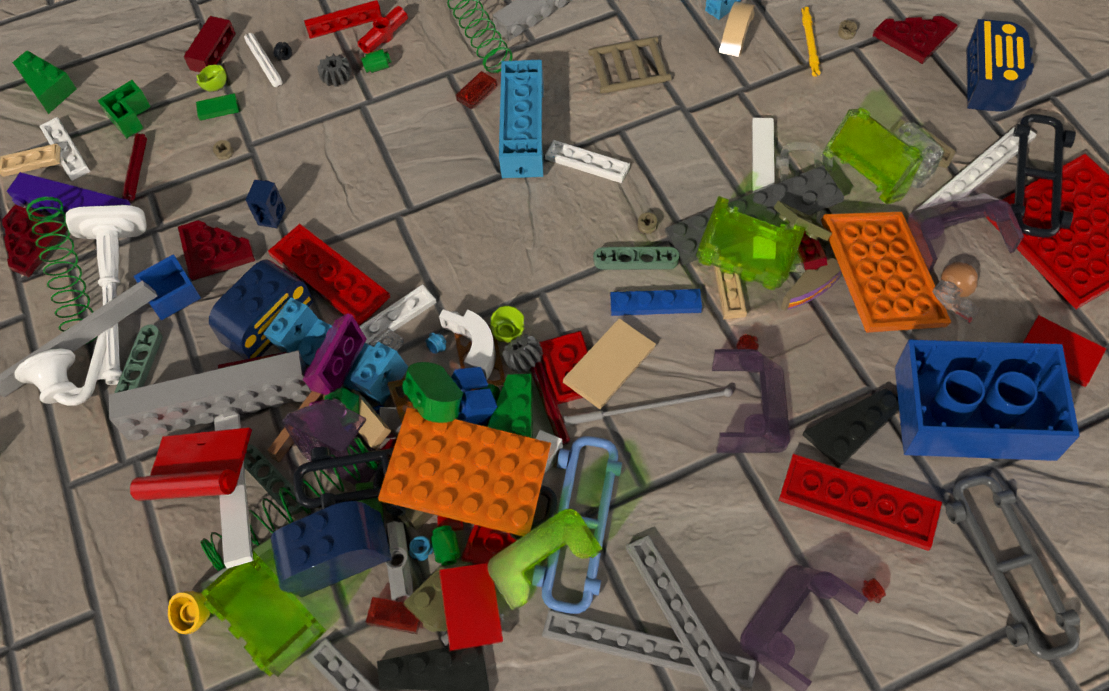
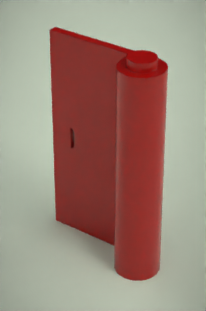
M248 427L163 436L150 476H140L133 479L130 484V494L137 501L232 494L237 486L252 429Z

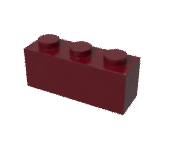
M209 16L183 56L191 71L201 72L208 65L218 64L236 35L230 20Z

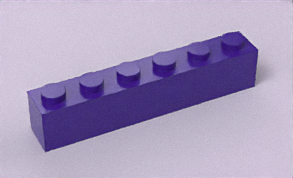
M22 172L17 175L7 190L8 194L12 197V201L21 207L28 206L31 201L40 197L57 198L63 203V212L65 214L70 209L77 207L131 206L126 199ZM44 200L34 203L31 208L54 207L60 210L61 205L53 200ZM50 208L36 210L39 212H50L51 214L58 212V210Z

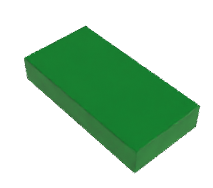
M235 93L196 102L197 116L200 121L239 112Z

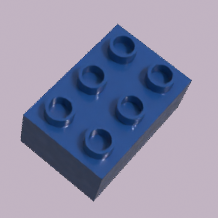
M908 340L895 366L904 455L1057 461L1080 437L1062 344Z

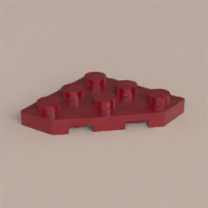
M933 16V19L922 20V17L905 18V21L885 19L874 30L873 36L923 64L957 30L958 24L943 16Z
M15 204L2 219V225L5 228L6 234L4 236L5 247L9 256L7 262L12 271L30 277L41 264L42 260L39 258V255L46 249L36 246L35 243L38 238L43 236L32 232V227L38 222L29 219L26 208ZM32 212V213H31L32 215H35V216L44 217L43 215L38 214V213H36V212ZM44 222L35 226L34 230L41 234L50 233L59 229L63 224ZM63 226L62 229L53 234L64 235L68 229ZM62 236L43 237L38 241V245L42 247L55 246ZM46 251L45 253H43L42 259H45V257L50 253V251Z
M200 220L177 226L188 274L192 281L255 261L249 239L238 238L228 231L218 227H210Z

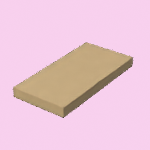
M619 318L564 377L563 383L601 409L653 351L656 344Z

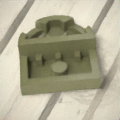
M442 566L404 601V606L423 623L424 628L431 632L447 631L439 570L444 569Z

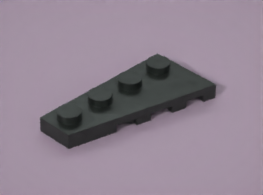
M885 388L805 430L802 435L840 468L899 412L898 397Z
M483 646L450 651L449 647L377 661L379 687L381 690L490 691Z

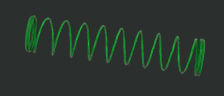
M448 0V7L453 10V16L459 19V26L465 29V36L471 39V46L477 48V56L484 58L482 61L484 68L490 73L500 72L501 68L497 70L488 69L501 64L500 62L492 67L486 66L488 57L494 55L498 50H506L502 61L506 58L508 51L510 53L509 61H512L513 55L505 41L502 40L501 34L496 30L495 24L490 20L488 13L484 11L481 2L471 0L476 1L475 9L468 10L459 18L455 15V10L465 7L470 0H463L458 3L456 7L468 1L460 8H451L449 5L451 0ZM478 3L481 5L482 9H476ZM475 10L482 11L480 19L470 22L467 27L461 25V19L471 16ZM473 11L470 15L463 17L466 13ZM484 13L487 15L488 19L482 18ZM481 20L488 21L486 29L476 32L472 37L467 35V29L476 26ZM475 21H478L475 25L469 27L470 24H472ZM490 22L493 25L494 29L488 28ZM486 30L494 31L493 37L482 42L478 47L472 44L473 38L481 36ZM483 31L480 35L474 37L476 34ZM495 32L498 33L500 39L494 38ZM492 40L500 41L498 48L491 50L485 57L478 54L479 48L485 47ZM501 42H503L506 47H500Z
M40 197L31 201L26 210L29 219L38 222L32 227V232L37 235H43L35 242L36 246L46 249L39 255V258L44 262H53L45 266L43 272L46 275L57 276L69 272L75 266L80 271L79 278L70 275L54 277L48 281L47 287L54 290L65 289L76 284L79 280L84 285L83 292L72 289L59 291L52 295L51 301L58 304L69 303L81 297L82 294L88 299L87 306L82 304L61 306L55 311V316L59 318L73 317L85 311L86 308L93 313L94 311L88 307L90 297L84 293L86 283L81 279L82 269L77 265L78 255L73 251L74 242L70 238L69 230L68 236L53 234L62 229L63 226L68 229L66 214L63 212V203L54 197ZM53 200L61 205L60 210L54 207H39L29 212L30 207L39 201ZM45 208L58 210L57 213L44 217L31 214L35 210ZM62 213L65 220L62 223L52 219ZM44 222L63 224L59 229L50 233L41 234L34 230L35 226ZM53 235L66 237L63 242L55 246L42 247L38 245V241L43 237ZM67 239L72 243L71 250L57 247L65 243ZM53 249L70 251L66 256L57 260L49 261L42 259V254L46 251ZM71 253H73L76 257L75 264L72 262L59 261L66 258ZM57 263L74 265L69 270L59 274H48L45 271L47 267ZM61 277L77 279L71 285L61 288H52L49 285L51 281ZM74 291L81 293L69 301L56 302L53 300L55 295L62 292ZM68 306L85 307L73 315H57L58 310ZM78 318V319L67 320V321L61 323L58 328H59L60 331L64 332V331H66V330H62V329H61V326H62L63 324H65V323H67V322L78 321V320H83V319ZM98 336L95 337V338H93L92 340H90V341L87 342L86 344H88V343H90V342H93L96 338H98Z
M359 437L354 438L362 453L369 452ZM346 443V449L349 455H351L349 447L356 454H359V452L352 445ZM375 461L366 462L373 470L377 469L378 465ZM356 464L353 466L358 478L346 466H343L354 479L360 481L361 477ZM336 468L333 469L341 488L323 470H319L339 491L344 492V486ZM313 471L322 493L325 494L316 471ZM303 479V482L318 497H320L321 495L305 479ZM280 487L279 493L290 520L267 498H263L262 505L272 529L255 512L248 509L272 534L276 530L269 517L264 500L269 502L290 524L294 522L281 489L292 496L295 501L296 497L284 487ZM302 506L304 511H306L308 514H311L310 509L307 510L305 507ZM250 524V531L254 539L251 537V541L256 546H259L260 544ZM211 532V543L203 538V540H200V544L214 567L221 571L225 568V564L215 548L212 535L215 534L221 539L222 536L216 532Z

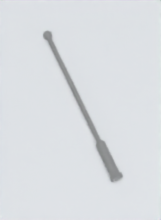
M725 388L724 391L606 412L598 410L569 416L563 415L565 426L569 427V425L601 420L605 416L718 396L730 397L733 391L731 388Z

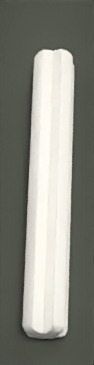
M253 33L245 34L244 39L271 84L274 87L282 85L283 82L255 35Z

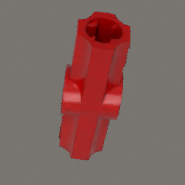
M397 6L385 17L376 18L373 21V28L357 41L358 47L367 54L373 52L381 43L390 42L393 39V32L408 19L407 13L402 7Z

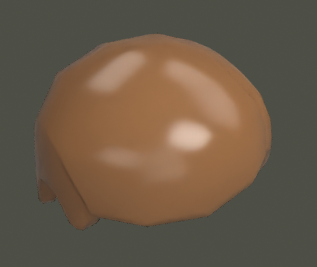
M954 262L944 268L941 280L944 289H950L955 297H968L977 288L978 275L971 265L963 262Z

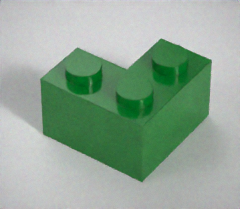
M133 80L97 100L106 116L126 139L144 129L137 115L151 106L142 90Z

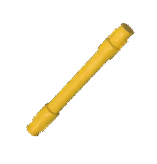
M806 6L801 9L802 23L805 29L809 65L812 76L816 77L817 74L819 76L821 73L819 69L820 63L815 46L812 17L809 7Z

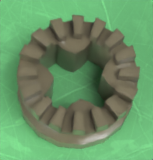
M852 20L842 21L838 29L839 37L845 40L854 38L857 24L854 21L852 22Z
M220 140L213 146V152L218 159L226 160L234 154L231 144L226 140Z
M649 212L641 214L638 218V230L643 232V234L646 233V235L654 233L657 228V217ZM646 220H649V226L645 225Z

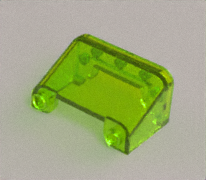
M861 107L859 109H849L822 153L829 159L837 156L841 159L840 163L850 164L877 186L876 191L878 193L882 192L879 199L884 203L891 204L901 201L908 193L923 161L921 150L915 146H909L870 116L871 113Z

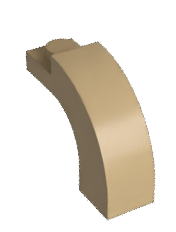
M734 2L726 23L719 53L737 57L741 55L748 26L754 19L755 5Z

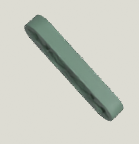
M601 247L594 252L593 262L598 269L602 270L674 269L679 264L680 255L679 251L674 247ZM622 255H629L631 260L623 262L619 258ZM644 255H651L653 257V260L650 262H645L641 259V257ZM657 255H660V261H657ZM601 256H606L605 261H601ZM667 256H671L672 260H668Z
M146 325L140 329L114 393L144 387L163 337L155 325ZM148 351L147 357L140 360L137 359L139 353ZM140 371V375L136 379H129L132 372Z
M248 444L246 453L249 452L257 462L252 464L245 456V469L287 512L282 500H280V493H274L272 488L275 483L283 482L284 488L295 496L294 487L254 445ZM268 466L269 473L264 477H259L258 470L261 467ZM282 490V495L290 514L296 515L303 510L302 506L297 500L295 507L290 506V503L285 499L288 493Z

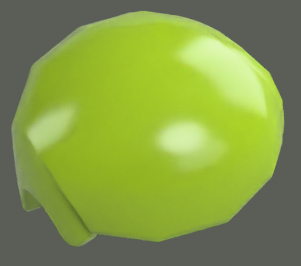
M216 64L208 65L202 69L200 74L196 75L198 80L196 83L208 92L222 89L227 79L224 68Z
M506 305L499 307L493 312L490 330L494 338L498 341L509 343L511 340H515L517 336L523 334L524 315L516 307Z

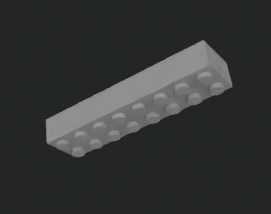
M298 350L109 394V420L130 441L140 440L151 435H162L176 429H187L197 424H208L214 421V416L222 414L223 417L237 415V411L239 415L248 412L255 413L261 409L280 407L290 402H302L312 392L303 381L307 366Z

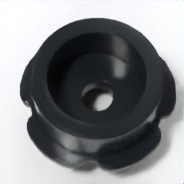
M278 42L274 47L273 54L280 61L288 60L292 55V49L288 43Z

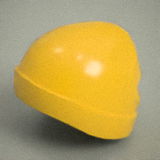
M183 591L175 594L170 599L168 605V619L172 628L178 633L185 635L197 631L205 624L213 608L212 600L207 595L195 591Z

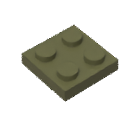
M777 201L774 209L780 213L779 218L790 223L789 226L798 232L804 230L806 231L805 234L815 240L820 237L828 241L832 233L811 216L783 202Z

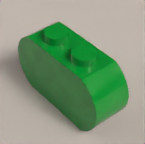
M417 362L410 365L402 387L404 394L408 396L414 408L428 421L447 423L455 420L459 415V405L463 392L442 366L430 362Z

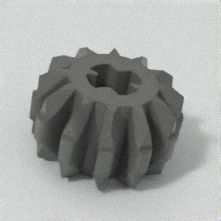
M333 53L330 57L326 56L325 59L320 60V64L317 66L320 79L328 86L333 84L336 87L338 84L344 85V81H350L349 77L352 75V69L349 61L342 54L336 56Z
M525 334L522 337L517 336L515 340H511V343L505 346L502 355L509 369L521 373L523 370L527 372L529 368L535 367V364L541 361L540 357L543 355L540 343L534 336Z

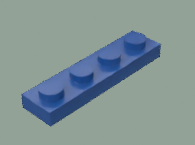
M700 289L610 292L611 316L702 312Z

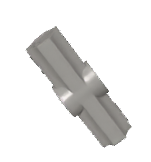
M390 522L384 526L392 557L391 560L385 562L388 569L391 598L393 602H404L414 592L411 561L408 554L404 523ZM396 558H404L400 565H392Z

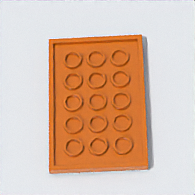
M902 212L824 214L821 222L832 233L829 242L866 333L947 327L951 323L950 317Z
M407 407L378 500L529 538L551 443L457 419L447 423L432 422L424 419L418 410Z

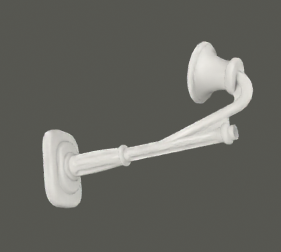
M135 206L77 207L66 212V224L71 235L81 239H96L100 276L98 284L102 287L103 306L117 297V286L120 285V280L118 279V238L140 236L147 228L144 211ZM118 323L98 335L85 385L82 388H77L68 380L67 370L75 362V354L71 350L63 348L50 349L29 357L16 368L15 379L22 383L35 384L41 392L40 401L43 403L52 404L59 402L67 406H77L85 403L92 396L97 380L104 379L108 385H117L122 375L119 358Z

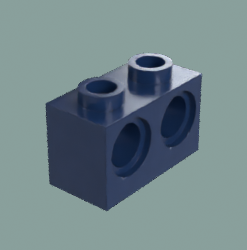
M254 179L245 199L257 225L278 229L286 210L275 183L271 181Z

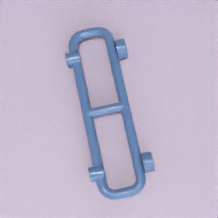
M593 436L578 438L573 442L570 450L560 448L557 468L566 469L547 566L536 565L532 580V586L542 587V599L550 609L569 614H579L586 611L591 605L593 595L599 596L601 580L596 578L614 479L615 476L620 477L622 462L618 461V450L615 444L610 440ZM583 446L604 448L609 453L597 519L567 514L579 453ZM565 524L595 529L583 597L579 603L558 601L552 596Z

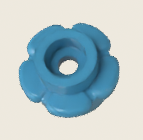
M430 333L425 341L427 348L434 354L445 351L446 339L440 333Z
M415 537L409 544V555L413 559L417 558L419 561L426 560L428 555L433 552L432 543H430V539L427 537Z

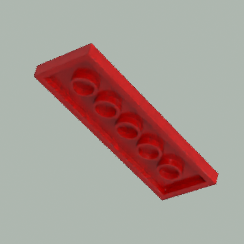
M300 223L268 250L272 258L343 315L347 313L352 314L359 326L391 298L388 291Z
M796 454L792 455L778 500L930 551L932 548L942 505L941 501Z

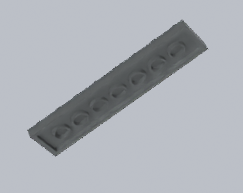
M823 165L666 227L665 233L672 246L679 251V259L682 265H686L788 224L779 218L780 213L774 209L777 201L783 202L807 215H811L843 202L844 195Z

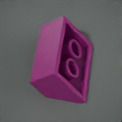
M347 313L335 320L332 327L328 330L321 347L316 351L315 358L310 367L306 369L303 381L311 391L327 395L341 388L367 340L352 314Z

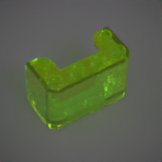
M718 196L696 253V257L699 259L698 262L705 266L713 265L719 267L720 271L727 274H738L743 280L748 282H759L764 288L769 290L780 288L788 277L806 228L794 224L793 229H785L786 225L784 224L777 227L737 212L738 207L734 206L732 210L728 206L729 199Z
M573 509L560 511L490 559L488 563L489 575L511 610H517L528 603L527 598L531 582L525 573L564 546L568 545L572 553L581 559L589 557L593 559L603 552L602 547L577 511Z
M252 549L253 561L228 568L201 593L207 599L204 605L222 622L227 619L231 624L228 630L238 640L242 637L247 644L244 648L253 657V662L262 671L264 670L269 677L273 674L279 677L326 632V629L292 592L288 593L280 589L278 577Z

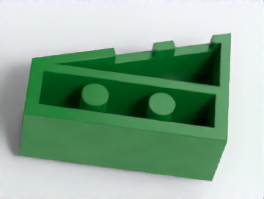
M28 50L12 62L48 114L76 90L75 85L66 72Z
M507 374L496 403L497 408L492 414L487 427L533 438L531 374Z

